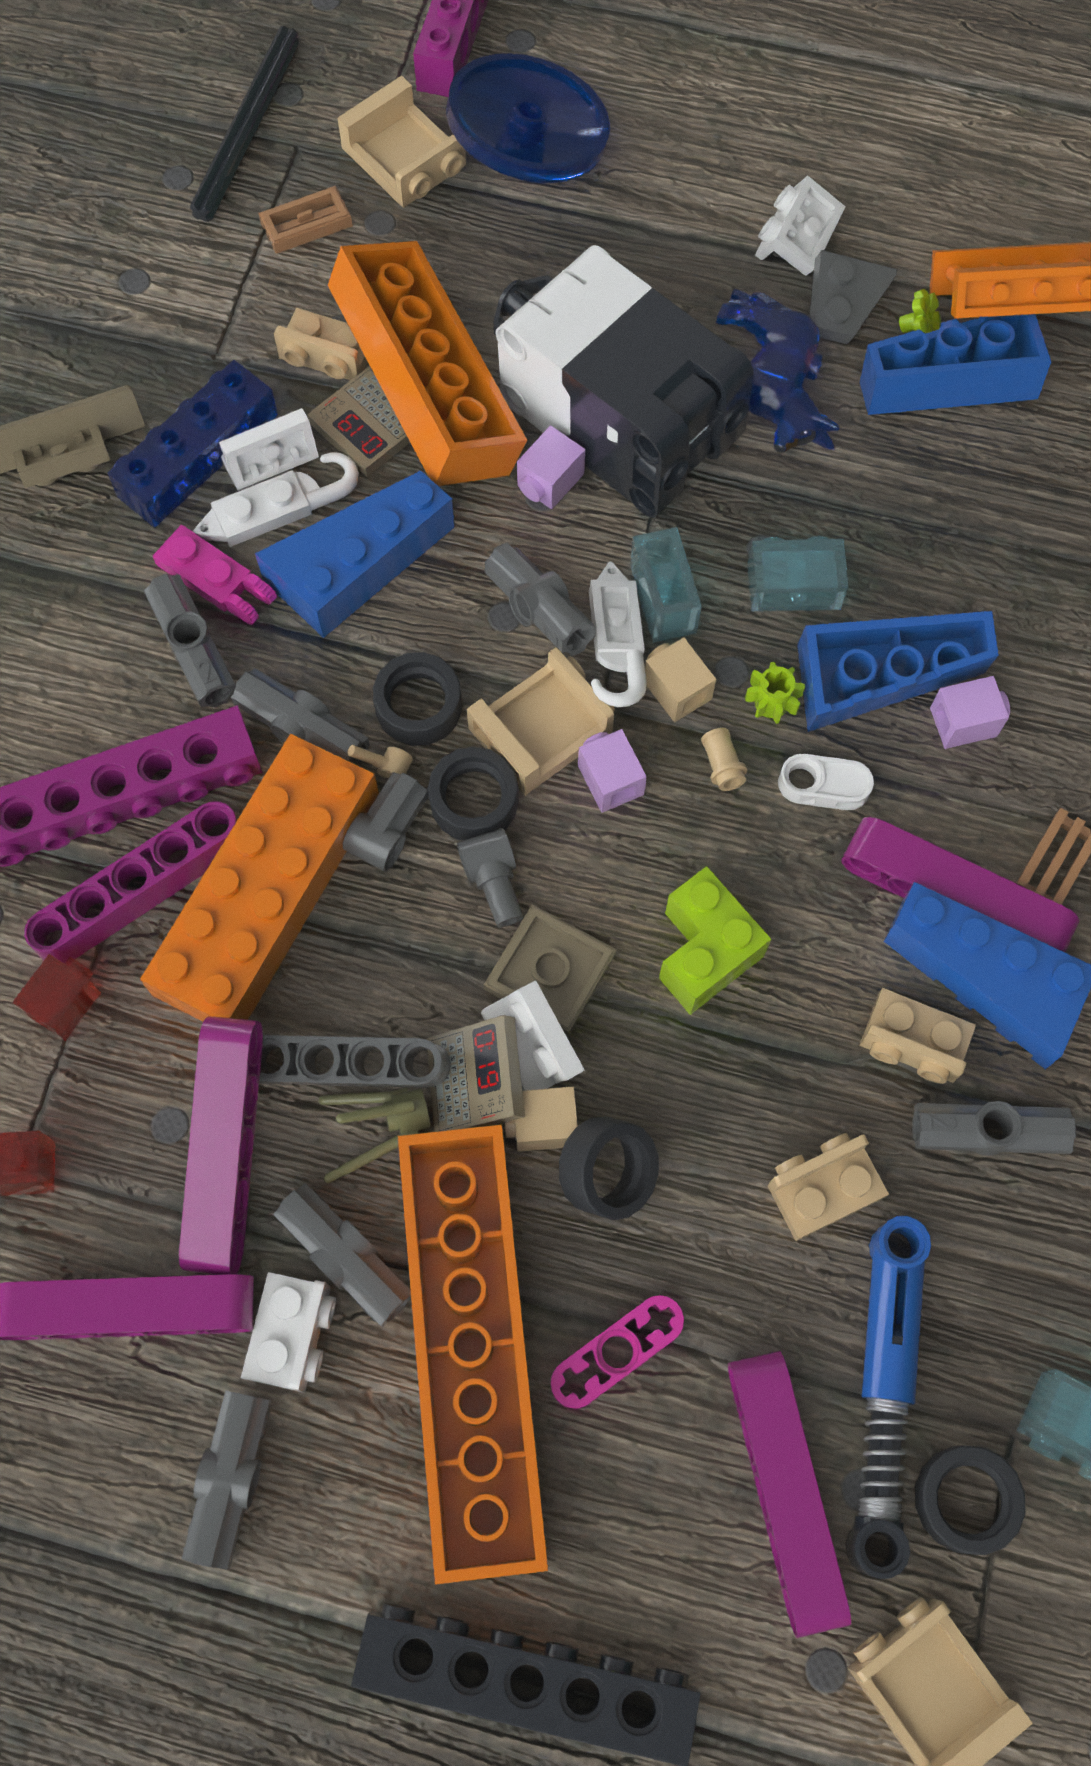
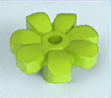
M926 289L914 292L915 299L912 301L913 313L899 317L901 331L907 333L920 329L926 334L939 330L941 316L939 311H935L939 306L935 293L928 294Z

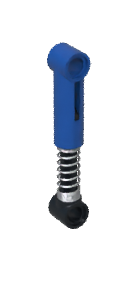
M896 1216L888 1220L875 1231L869 1244L872 1271L862 1398L868 1400L866 1410L871 1413V1420L865 1422V1425L870 1429V1434L864 1438L869 1447L868 1451L863 1453V1456L868 1460L867 1466L861 1469L866 1474V1482L860 1484L862 1489L865 1490V1497L859 1500L861 1502L858 1509L860 1511L858 1513L859 1516H855L854 1526L848 1532L845 1546L846 1555L851 1565L860 1573L878 1579H890L899 1575L907 1566L910 1557L909 1541L903 1531L904 1523L900 1522V1517L902 1516L900 1508L902 1505L897 1502H901L903 1498L898 1495V1486L904 1484L902 1480H899V1471L905 1469L900 1464V1456L906 1453L905 1450L901 1449V1442L907 1438L905 1434H902L903 1424L908 1423L907 1419H904L903 1416L909 1414L907 1412L909 1405H915L925 1259L929 1256L931 1249V1240L926 1227L917 1219L909 1216ZM891 1233L901 1234L908 1239L911 1247L908 1258H899L891 1252L888 1244ZM897 1275H898L897 1296H896V1309H895V1323L893 1324V1322H894V1308H895V1295H896V1281H897ZM875 1532H880L884 1535L889 1543L888 1557L879 1565H874L870 1562L865 1553L866 1540Z

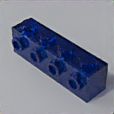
M236 360L229 363L223 370L215 372L208 383L192 398L184 400L173 415L160 426L150 430L145 440L128 455H124L116 461L113 468L107 474L117 498L155 528L224 465L221 458L223 453L219 442L270 422L278 415L272 389Z

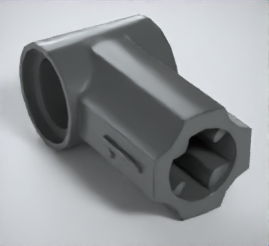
M393 772L367 814L364 812L360 813L350 825L343 841V849L384 872L389 871L401 854L407 830L429 797L428 790L420 785L416 779L404 773L397 774Z

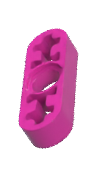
M658 1295L648 1298L560 1363L554 1370L551 1378V1391L555 1400L561 1406L568 1409L584 1408L673 1342L681 1333L684 1325L683 1312L678 1303L667 1296ZM654 1307L659 1313L664 1312L666 1309L669 1310L673 1316L668 1322L671 1332L664 1335L658 1329L645 1337L644 1341L650 1344L652 1348L644 1353L637 1336L627 1329L625 1325L634 1321L638 1331L651 1319L648 1312L650 1308ZM622 1337L630 1343L633 1355L628 1365L622 1368H613L604 1361L602 1347L608 1339ZM592 1352L595 1364L610 1379L601 1385L596 1374L584 1385V1390L587 1393L585 1397L579 1399L574 1393L565 1397L560 1390L566 1382L562 1374L567 1370H571L575 1375L581 1374L590 1367V1364L583 1360L582 1357Z

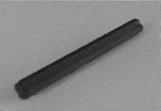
M282 26L278 29L190 204V209L193 211L192 216L197 220L201 219L209 222L213 219L299 45L298 32L294 28L289 29L286 26Z

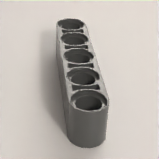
M263 1035L259 1084L429 1088L444 1082L449 1075L451 1062L448 1053L443 1047L421 1038ZM280 1047L284 1054L283 1065L277 1072L270 1073L266 1065L267 1056L271 1050ZM329 1048L333 1053L334 1063L327 1073L320 1075L315 1068V1059L321 1050ZM380 1049L384 1055L383 1068L376 1075L369 1076L364 1069V1059L370 1051ZM430 1050L435 1059L434 1068L430 1074L419 1077L413 1069L414 1058L421 1051Z

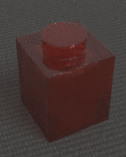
M48 954L12 1003L27 1017L66 1041L101 992L90 981L94 973L83 964L71 957H68L65 963Z
M39 1130L0 1133V1194L8 1196L54 1193L56 1142Z

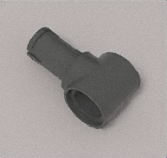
M500 828L458 842L457 849L470 884L476 882L477 888L484 890L497 928L507 927L521 921L524 916L511 883V879L514 877L512 870L516 869V863L504 829Z

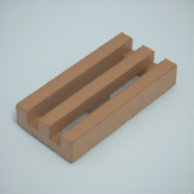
M336 186L259 213L260 223L263 229L266 230L269 241L272 242L275 254L353 226L351 215Z
M1061 807L1053 817L1016 884L1062 905L1091 854V829L1084 826L1086 821L1079 817L1075 820L1067 816L1069 812ZM1061 827L1068 831L1035 888L1028 883ZM1076 838L1083 839L1084 843L1054 896L1047 895V889Z

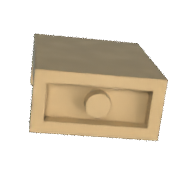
M402 75L338 117L342 149L403 208L416 199L424 197L432 188L448 177L455 176L466 166L465 137L460 132H456L448 137L417 108L413 102L412 85Z
M557 647L548 652V663L498 700L488 706L481 698L467 708L468 729L484 748L491 749L507 760L515 771L518 788L525 796L578 758L579 747L583 746V743L588 738L600 732H607L608 734L613 732L614 706L599 700L594 694L592 686L585 680L586 676L581 665L571 656L566 658Z
M923 1597L913 1601L897 1615V1619L901 1624L887 1636L883 1637L880 1632H877L863 1641L853 1652L857 1660L847 1668L916 1766H983L1033 1723L1019 1703L1007 1697L948 1614L951 1611L944 1601L932 1598L929 1602H926Z

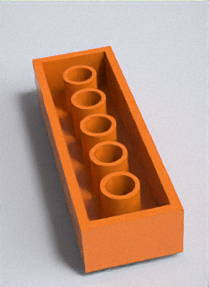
M417 241L341 246L328 282V287L428 477L438 486L509 476L527 442V438Z
M290 733L141 976L140 981L150 994L202 1022L208 1016L248 1020L347 851L343 849V841L350 825L360 813L364 812L367 814L379 795L375 774Z

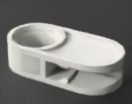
M796 754L789 757L783 764L778 778V786L786 799L797 804L839 810H855L867 802L874 786V780L869 768L860 762L811 754ZM795 769L807 770L814 777V785L807 789L797 788L790 782L789 773Z

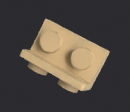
M296 308L287 328L277 326L274 332L279 359L285 360L293 366H305L315 369L335 379L344 378L352 380L365 370L368 364L346 322Z
M882 988L877 996L859 1046L869 1049L872 1057L884 1063L895 1065L902 1062L917 1068L918 1075L926 1080L941 1084L946 1083V1081L953 1083L965 1070L967 1063L964 1061L976 1025Z
M847 1133L841 1134L820 1146L823 1154L807 1162L801 1154L775 1167L778 1175L771 1180L768 1188L795 1241L870 1206L889 1195L865 1150V1147L869 1144L865 1134L852 1140Z

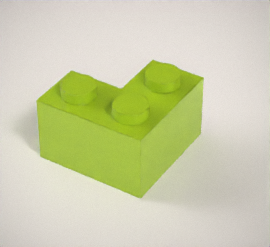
M707 866L669 894L665 914L686 937L688 942L663 961L659 979L691 1015L765 956L771 942V938Z

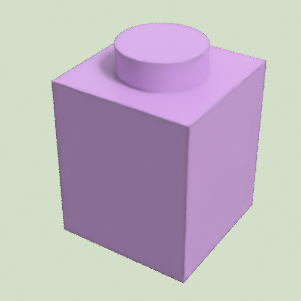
M550 425L517 461V486L528 499L534 502L540 501L550 509H553L584 475L585 448Z
M994 676L940 688L930 710L943 746L947 749L997 737L1009 718L1010 704L1005 692L999 691Z
M622 729L611 734L607 732L597 733L588 738L583 743V746L579 747L578 767L601 813L644 795L647 776Z

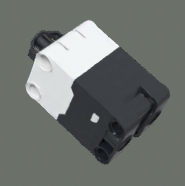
M592 245L554 279L548 275L524 281L518 279L510 283L500 295L493 321V331L498 340L499 390L509 408L517 415L527 419L541 432L544 433L551 425L585 448V466L604 480L611 488L632 502L647 517H656L683 492L685 478L706 457L713 460L719 458L744 434L754 379V369L747 356L739 349L730 346L626 269L603 248ZM503 316H510L506 321L503 319Z

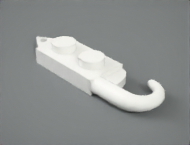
M331 452L323 454L320 457L322 463H338L344 468L345 474L340 480L320 488L316 481L308 474L293 472V470L211 502L212 509L192 532L204 540L227 542L229 547H232L312 515V510L340 500L354 490L359 476L357 465L349 456L342 453Z
M610 561L597 580H591L589 587L591 619L595 625L596 661H599L604 667L617 672H626L628 689L625 692L612 693L603 688L598 679H593L591 685L594 694L602 702L615 707H628L639 702L646 691L647 680L643 657L645 648L636 581H629L614 563Z

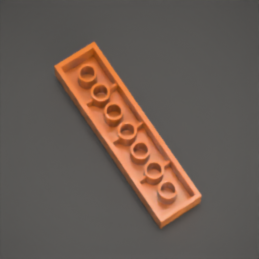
M502 1125L398 1136L435 1584L548 1571Z

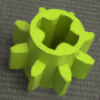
M771 662L769 669L764 671L763 674L756 670L752 672L750 679L752 687L747 689L745 701L755 702L757 709L755 713L756 718L763 715L767 718H773L777 724L786 711L793 715L797 714L800 706L798 698L802 697L805 684L795 683L793 676L795 668L786 669L778 667L774 662Z

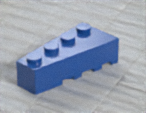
M1036 314L979 317L963 323H959L956 318L942 322L939 330L926 334L919 329L868 344L859 383L868 415L1035 400L1039 398L1051 359Z
M419 471L255 553L262 579L324 638L454 528L452 498L427 475Z
M992 611L806 625L797 648L801 681L805 684L803 697L807 730L810 732L985 674L999 656Z
M916 882L913 883L903 899L883 941L931 980H938L956 994L957 997L955 999L969 1010L975 1009L996 1026L995 1030L1009 1042L1014 1040L1032 1054L1031 1059L1045 1070L1063 1055L1091 989L1090 964Z

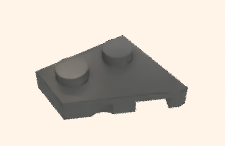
M821 250L815 258L808 335L848 344L897 275V269Z

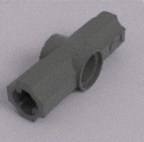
M508 543L494 548L491 556L485 561V574L509 597V603L516 619L526 627L535 624L562 653L567 652L572 657L584 651L587 644L595 637V625L569 600L567 587L561 577L554 571H548L543 574L517 547H511Z
M166 573L152 579L151 584L144 589L145 596L201 708L206 706L215 708L228 702L235 691L236 685L210 635L205 620L199 614L180 574L169 575ZM190 637H198L193 643L182 644Z
M256 668L250 672L246 671L236 683L235 691L231 697L235 706L238 705L239 709L269 726L272 733L281 742L285 743L291 733L357 766L361 764V760L348 756V749L351 745H355L367 750L370 745L368 737L332 716L325 704L312 694L304 690H297L295 693Z
M1001 1101L989 1102L986 1105L917 1103L914 1106L912 1135L916 1149L975 1151L986 1156L997 1155L1000 1152L1070 1154L1073 1152L1076 1127L1075 1118L1072 1116L1070 1108L1011 1106ZM983 1118L994 1119L999 1123L1003 1131L1001 1140L993 1139L987 1135L983 1127Z
M304 1183L301 1187L293 1190L280 1203V1206L273 1215L311 1253L309 1258L340 1290L344 1287L374 1322H377L383 1328L406 1307L407 1303L411 1300V1291L376 1256L378 1251L347 1219L343 1222L313 1188L311 1189Z
M225 1390L211 1448L205 1450L197 1471L194 1485V1497L197 1499L189 1525L186 1544L183 1548L182 1560L211 1568L225 1570L231 1568L244 1512L250 1508L258 1486L261 1471V1460L258 1459L271 1412V1400Z

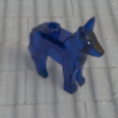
M733 289L729 303L722 304L716 323L744 327L755 335L757 341L762 346V349L751 360L754 369V379L748 411L777 425L773 448L778 453H783L796 446L810 442L828 450H833L834 444L827 431H838L840 429L839 425L819 412L814 401L804 389L807 379L816 380L824 355L816 353L820 337L819 328L808 315L791 310L765 293L754 292L749 295L743 291Z

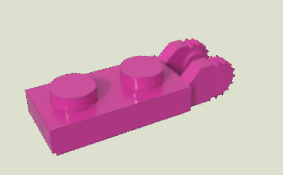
M182 524L153 554V559L158 567L170 575L180 574L187 587L223 612L228 610L247 624H253L259 618V615L251 604L239 597L244 590L268 605L277 598V594L269 584L262 581L255 574H251V571Z

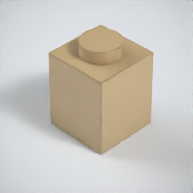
M684 637L672 645L664 643L648 655L645 662L647 687L674 723L712 700L717 679Z
M574 1086L522 1091L525 1117L505 1122L506 1138L516 1137L517 1152L563 1148L566 1140L574 1129L578 1127Z

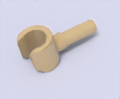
M351 745L348 749V756L372 764V766L378 768V774L384 778H390L393 772L406 774L413 760L409 753L396 747H388L384 756L355 745Z

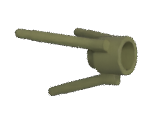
M406 1087L385 1092L320 1096L318 1101L321 1105L383 1103L381 1106L340 1113L336 1116V1121L342 1124L386 1117L389 1132L397 1130L400 1132L395 1137L327 1173L324 1176V1181L332 1183L398 1148V1136L419 1134L418 1130L430 1128L428 1110L422 1089L408 1091Z

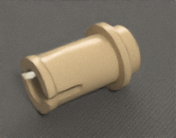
M727 728L713 729L701 738L702 745L705 747L713 770L710 777L713 784L718 785L721 791H730L742 786L746 782L745 774L748 770L745 763L739 761Z

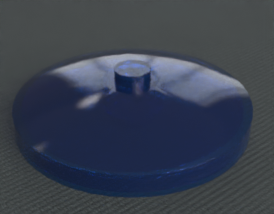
M522 54L488 55L475 59L463 66L454 76L449 88L446 116L453 135L470 155L499 173L537 183L565 182L590 172L600 162L610 135V120L603 102L596 92L580 77L553 62Z

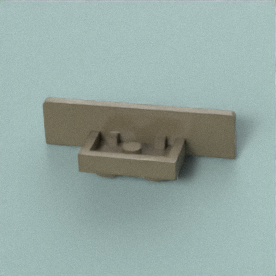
M125 385L1 425L0 474L17 469L25 488L34 485L46 486L54 483L61 476L77 471H92L98 468L101 463L110 461L104 440L146 427L132 388L129 385Z

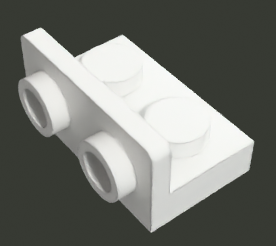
M808 175L794 188L788 185L780 193L774 203V207L778 210L775 216H772L761 229L758 237L762 242L755 254L756 257L763 260L775 251L805 276L814 270L815 258L821 250H825L846 207Z
M302 408L219 442L223 453L221 456L223 464L238 491L319 457L309 419Z
M536 980L481 1011L484 1020L501 1015L515 1017L522 1091L547 1089L554 1084L569 1080L585 1071Z
M268 1272L241 1374L242 1379L304 1393L308 1381L313 1383L317 1381L323 1358V1350L316 1349L321 1328L329 1329L336 1305V1297L329 1296L331 1287L326 1282L318 1280L311 1282Z

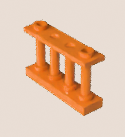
M1091 242L933 250L929 294L935 293L936 296L952 295L951 315L954 318L1091 311Z

